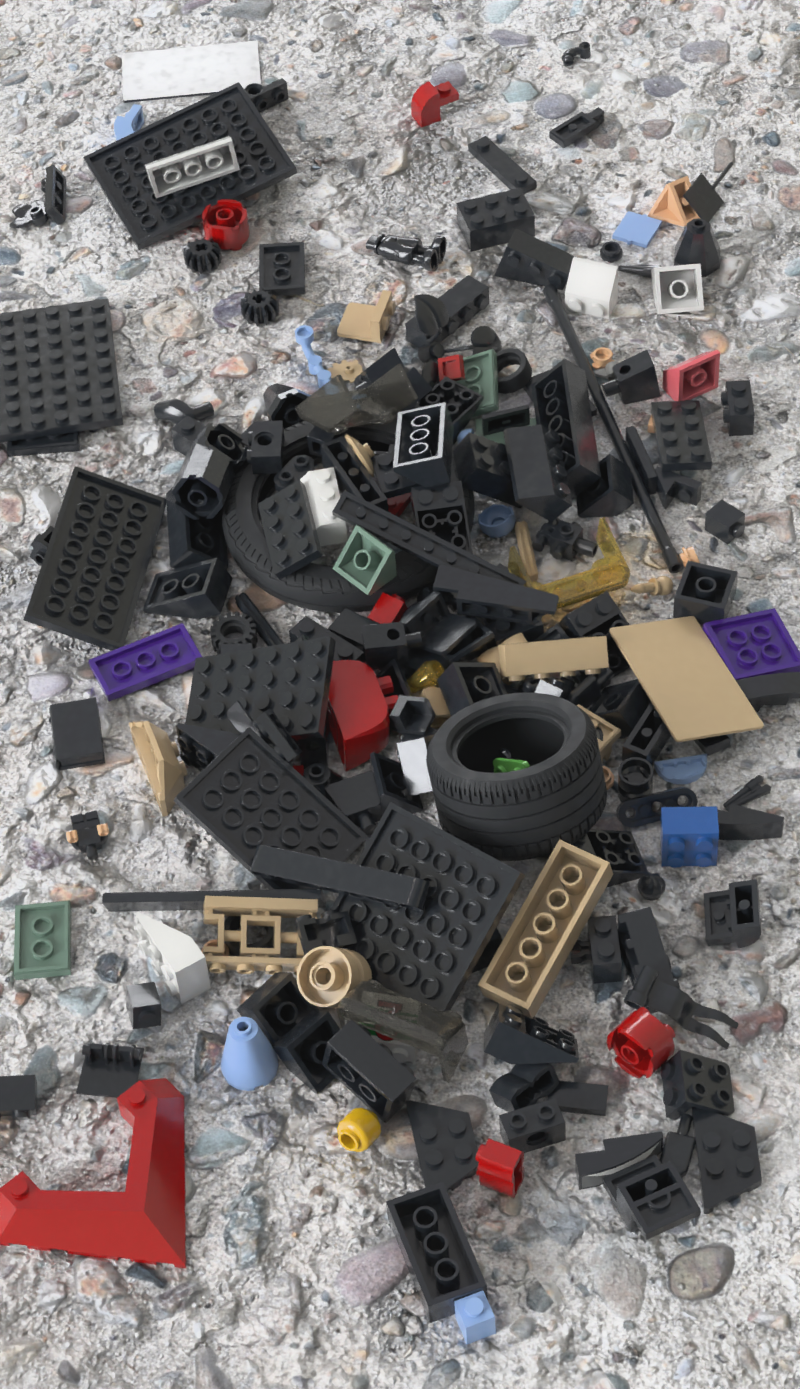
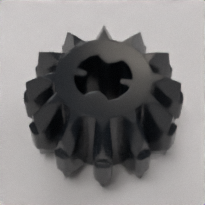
M203 237L202 240H198L195 238L194 242H188L187 247L184 248L185 265L191 269L192 273L197 271L200 274L206 271L210 273L211 269H218V265L222 260V254L219 244L215 243L213 239L206 240Z
M263 288L260 291L253 289L252 293H245V297L241 299V314L243 319L248 321V324L256 323L259 326V324L264 323L267 325L268 321L275 322V317L279 316V300L277 295H273L271 290L265 292Z

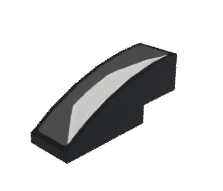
M654 1132L603 1139V1150L575 1154V1171L579 1190L603 1185L602 1178L653 1155L658 1156L663 1149V1133Z

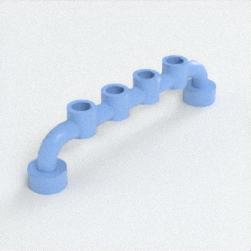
M307 325L299 326L295 330L296 342L302 346L308 360L309 373L317 375L318 387L326 390L328 403L336 405V414L361 413L360 402L355 399L344 400L342 398L340 387L332 382L331 372L323 368L322 358L314 354L311 343L314 341L313 328Z

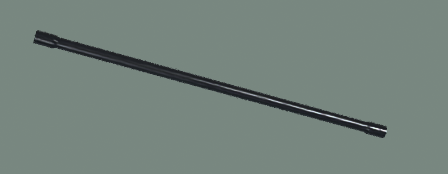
M549 284L543 289L545 298L554 312L578 367L585 370L588 390L620 461L630 467L632 487L662 551V557L670 573H678L683 569L681 559L670 541L565 311L555 285Z

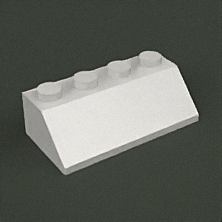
M229 136L145 164L156 198L240 170L234 145Z

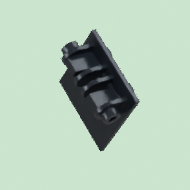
M89 1041L88 1044L84 1043L82 1055H85L76 1094L119 1097L137 1083L144 1048L136 1047V1045H131V1047L119 1046L118 1043L111 1045L108 1042L106 1044H95L93 1041Z

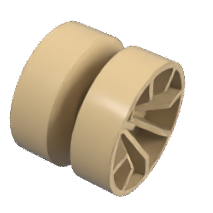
M330 946L316 947L302 958L298 966L297 985L299 991L309 1003L315 1006L350 1009L359 1005L363 993L368 994L371 988L372 973L370 966L361 954L353 950Z

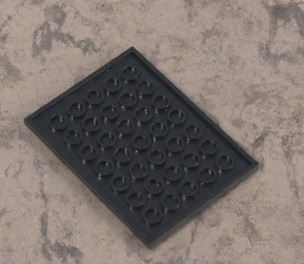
M239 82L83 157L138 250L203 220L202 213L209 204L212 207L218 204V200L222 199L241 201L297 174L295 165ZM231 137L240 170L159 198L155 197L145 164L218 139Z
M108 298L0 314V443L123 425Z

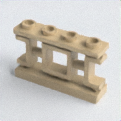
M205 896L203 924L217 925V947L204 946L203 948L207 969L211 973L237 970V973L240 974L265 971L268 975H273L275 972H294V975H297L298 966L305 955L297 928L296 932H281V918H298L311 914L312 918L315 917L317 919L318 899ZM224 916H241L240 931L224 930ZM247 926H274L273 948H247ZM224 941L240 942V956H223ZM281 943L296 944V958H279Z

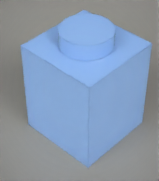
M483 1290L454 1301L455 1318L467 1345L496 1334L495 1316Z

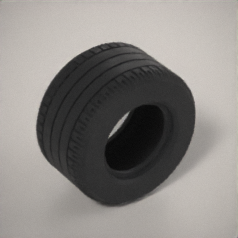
M512 693L479 701L465 707L445 721L429 743L426 764L442 830L499 861H520L549 855L553 852L559 839L573 844L596 824L605 809L607 788L595 726L586 712L563 698L544 693ZM505 748L511 752L512 759L527 761L530 767L511 772L494 773L493 760L505 758L499 751V749Z

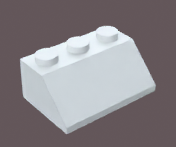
M334 467L309 471L300 480L306 487L320 546L347 542L346 521L332 514L334 507L340 499Z

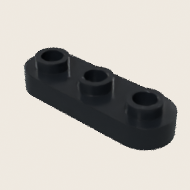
M677 787L626 799L618 805L616 815L619 822L623 825L637 827L661 821V807H697L698 800L696 794L691 789ZM680 796H685L686 798L683 805L678 804ZM654 802H659L660 804L657 811L652 810ZM628 808H633L634 810L631 817H627L625 814Z

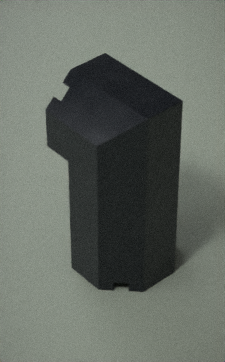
M208 423L190 445L171 491L176 499V509L192 520L200 519V516H207L206 519H213L224 506L236 472L247 457L248 447L245 446L243 448L241 444L243 438L238 432L224 423H219L217 426H213V423Z

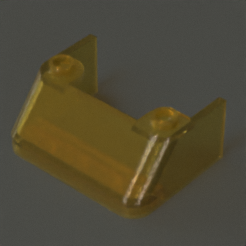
M605 517L599 520L596 541L605 558L595 561L590 570L544 585L530 580L516 547H510L507 567L509 572L526 580L525 587L558 595L557 609L597 597L605 591L609 593L624 588L630 578L628 565Z

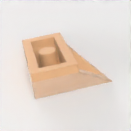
M688 176L666 184L649 212L648 217L679 226H686L691 220L700 218L683 196L691 186Z

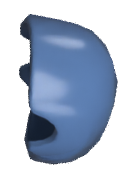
M493 504L485 508L478 515V524L481 531L491 538H501L508 535L513 530L516 521L512 507L502 504Z

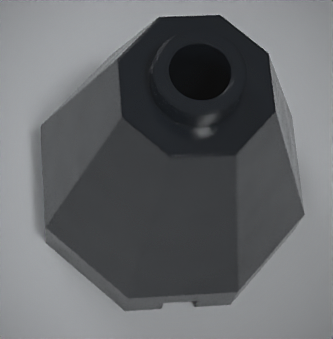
M698 218L686 224L675 246L674 266L701 264V277H707L720 269V246L711 224L704 219Z
M276 383L268 386L263 394L268 420L283 421L284 429L317 417V412L314 408V398L301 390Z

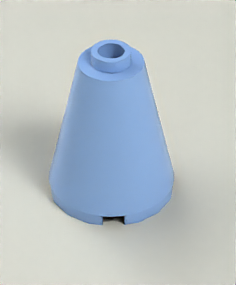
M239 1017L232 1021L228 1029L221 1059L222 1074L227 1083L238 1090L252 1091L255 1090L254 1087L268 1085L276 1076L279 1067L277 1053L252 1018Z

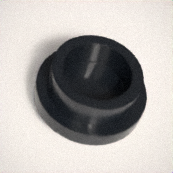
M606 242L600 249V257L607 262L618 261L623 256V250L617 242Z

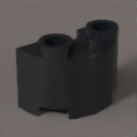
M334 909L320 914L321 918L319 919L312 918L311 914L295 919L304 955L320 946L340 948L345 946L352 947L357 943L348 911L337 913V910Z

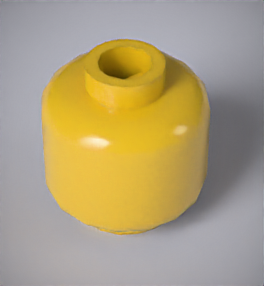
M354 1108L339 1122L337 1127L339 1142L349 1151L363 1152L367 1150L381 1133V1125L377 1115L365 1108Z

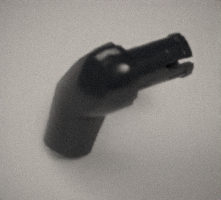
M171 399L158 402L154 406V414L158 419L170 420L177 425L186 416H190L196 421L214 416V408L209 401L191 408L181 400Z

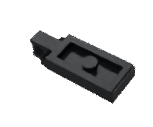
M599 107L588 114L580 112L549 132V138L562 148H566L597 129L605 121V112Z

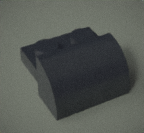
M757 879L729 883V890L704 893L705 932L708 946L736 942L738 948L752 945L760 938L761 918Z

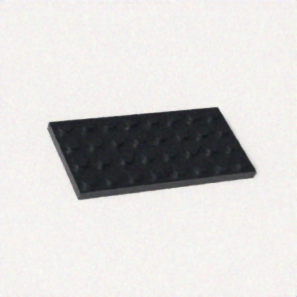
M75 466L23 620L110 651L123 647L165 511L166 498Z

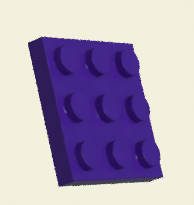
M775 608L706 622L703 625V631L735 680L777 673L800 672V652Z

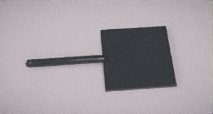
M729 162L712 185L700 173L683 195L697 215L707 222H710L724 203L715 191V188L733 166V162Z

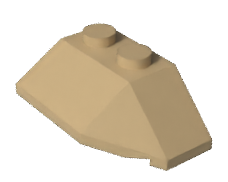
M149 721L130 722L132 740L163 817L168 816L175 805V797L185 788L184 777L188 776L183 760L178 762L177 757L180 754L175 741L170 742L167 732Z

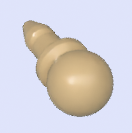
M660 576L658 578H651L648 583H638L632 586L630 590L638 594L650 593L652 596H657L658 594L668 595L673 590V582L667 576Z

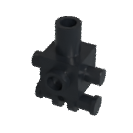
M556 518L553 522L548 521L544 523L536 534V541L532 543L533 549L538 552L543 551L544 545L550 546V554L558 560L564 558L573 561L577 553L593 558L598 549L597 543L583 539V528L577 522H572L571 524L559 518Z

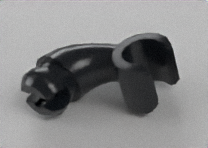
M582 42L579 44V47L566 50L562 55L563 64L571 66L577 55H580L582 59H589L591 56L590 44Z

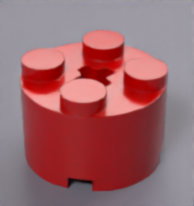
M232 199L218 200V204L212 207L209 204L202 213L205 239H213L215 243L219 244L220 249L240 250L250 235L246 208L244 209L239 201Z
M640 1007L607 1036V1046L609 1051L612 1048L617 1055L614 1060L625 1072L636 1078H641L643 1075L649 1078L674 1054L675 1045L673 1038L675 1037V1032L668 1024H662L648 1009Z

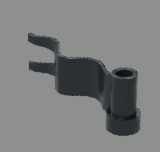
M643 966L633 989L628 990L624 1003L636 1010L640 1007H649L668 1015L682 1028L704 1035L714 1040L723 1048L728 1049L730 1044L718 1032L696 1021L692 1016L717 1020L737 1029L739 1023L719 1010L696 1003L684 991L657 979L658 971L651 967Z

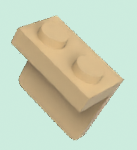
M383 290L377 306L354 302L349 303L337 329V335L344 338L381 343L385 331L388 330L391 316L395 312L396 303L392 301V291Z

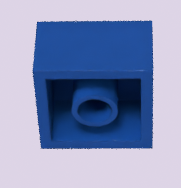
M717 806L661 807V867L717 866L719 842Z

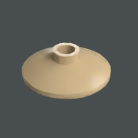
M345 435L346 441L373 478L374 469L371 457L374 456L373 451L367 443L361 445L353 437Z

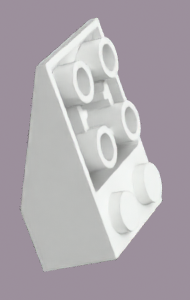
M140 912L134 913L137 923L134 926V930L141 940L137 942L139 949L144 957L149 955L154 972L158 977L161 975L166 980L164 981L165 987L172 997L176 995L181 1004L211 989L206 958L192 937Z

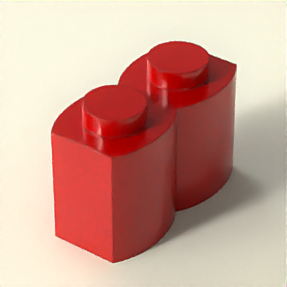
M489 1138L486 1145H480L475 1158L479 1162L476 1175L479 1176V1183L484 1187L515 1198L524 1179V1152Z

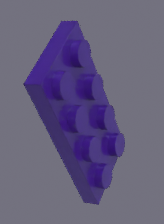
M181 623L88 661L94 676L108 702L193 669L195 659L202 657L184 624Z

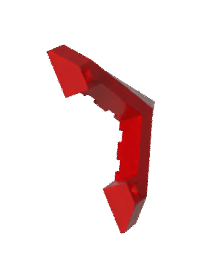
M166 1078L139 1080L117 1097L121 1116L133 1128L125 1192L40 1190L23 1171L0 1188V1245L10 1246V1244L26 1245L28 1249L44 1251L57 1249L65 1250L69 1254L115 1260L124 1258L130 1259L131 1262L154 1265L160 1262L174 1264L178 1268H186L184 1096Z

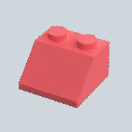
M718 350L705 352L664 370L662 388L674 401L691 400L717 388L720 352Z

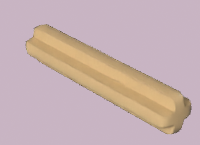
M525 521L516 522L514 530L524 577L527 582H535L538 580V570L528 523Z

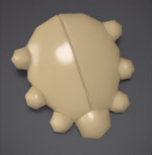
M342 360L341 364L333 363V367L327 369L331 372L332 380L338 378L339 383L343 381L354 383L355 378L363 371L358 360H353L352 362Z

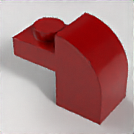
M429 81L424 83L412 97V117L421 128L441 121L440 107L459 100L458 91L449 81L437 86H433Z

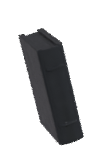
M96 697L50 705L49 723L52 731L53 756L56 768L61 771L105 763Z

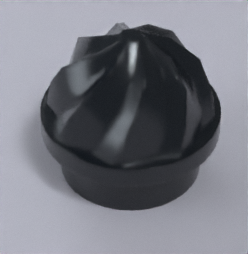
M648 872L638 881V891L646 900H657L665 892V881L658 873L652 874Z

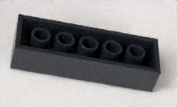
M564 358L534 382L531 388L536 425H543L550 430L552 429L560 436L572 500L600 479L601 472L585 370Z

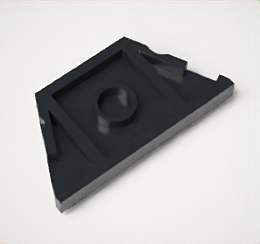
M411 1100L406 1101V1109L424 1187L444 1182L447 1191L449 1189L453 1191L462 1184L463 1180L474 1176L479 1162L475 1160L478 1148L469 1113Z
M692 1107L704 1214H709L713 1212L714 1207L728 1201L730 1203L739 1198L742 1193L750 1192L761 1186L762 1177L754 1126L715 1112Z

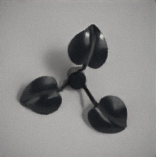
M421 294L414 296L417 326L423 334L432 336L425 341L426 344H422L418 348V358L423 363H426L421 375L432 388L440 382L438 358H442L445 353L473 350L472 355L490 349H494L496 353L502 350L499 337L488 326H479L473 330L471 334L472 345L444 349L443 345L433 341L442 333L441 327L446 326L449 321V314L445 304L431 295Z

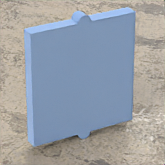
M628 211L613 233L612 239L626 242L628 245L633 244L647 248L661 227L662 220L648 217L646 214L641 215Z

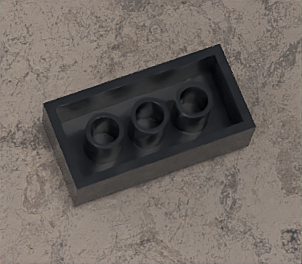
M444 1182L386 1201L389 1223L430 1323L454 1315V1301L483 1290L488 1300L487 1284Z

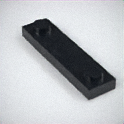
M487 136L468 144V151L510 190L521 188L523 194H526L537 188L536 180Z

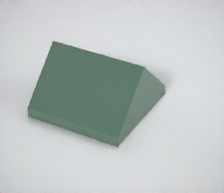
M356 525L332 569L365 594L371 596L397 576L395 551L364 528Z

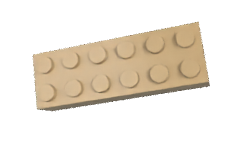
M559 839L478 984L483 996L504 1006H507V1004L519 1008L523 1012L522 1014L527 1017L533 1018L536 1015L613 876L608 861Z

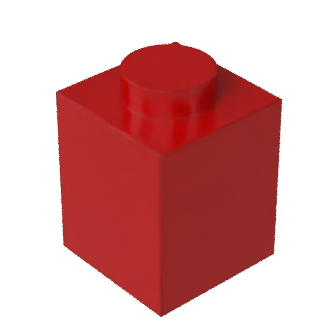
M382 593L367 618L378 624L399 622L407 609L405 600L396 594L390 596Z

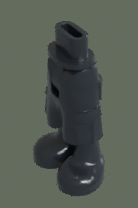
M380 234L379 236L371 235L366 243V249L374 250L375 254L381 255L387 260L409 266L417 264L424 267L425 270L432 272L438 269V263L441 264L443 262L447 247V240L444 236L435 237L431 246H423L420 238L396 235L386 236L385 234Z

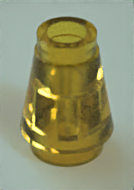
M436 660L426 661L407 680L411 692L417 693L428 687L438 685L437 679L444 672L442 665Z

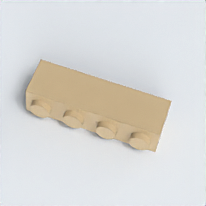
M606 636L498 645L500 676H509V681L525 680L524 675L534 674V679L550 678V673L559 672L560 677L575 676L576 670H585V674L601 673L600 668H609Z

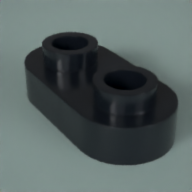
M307 455L293 457L275 475L276 491L283 490L300 480L309 471L315 470L313 459Z

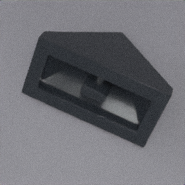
M528 405L482 416L483 436L503 432L506 428L530 425Z

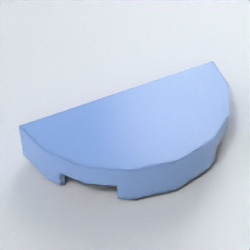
M707 754L654 762V768L657 774L667 782L689 784L703 776L707 768Z

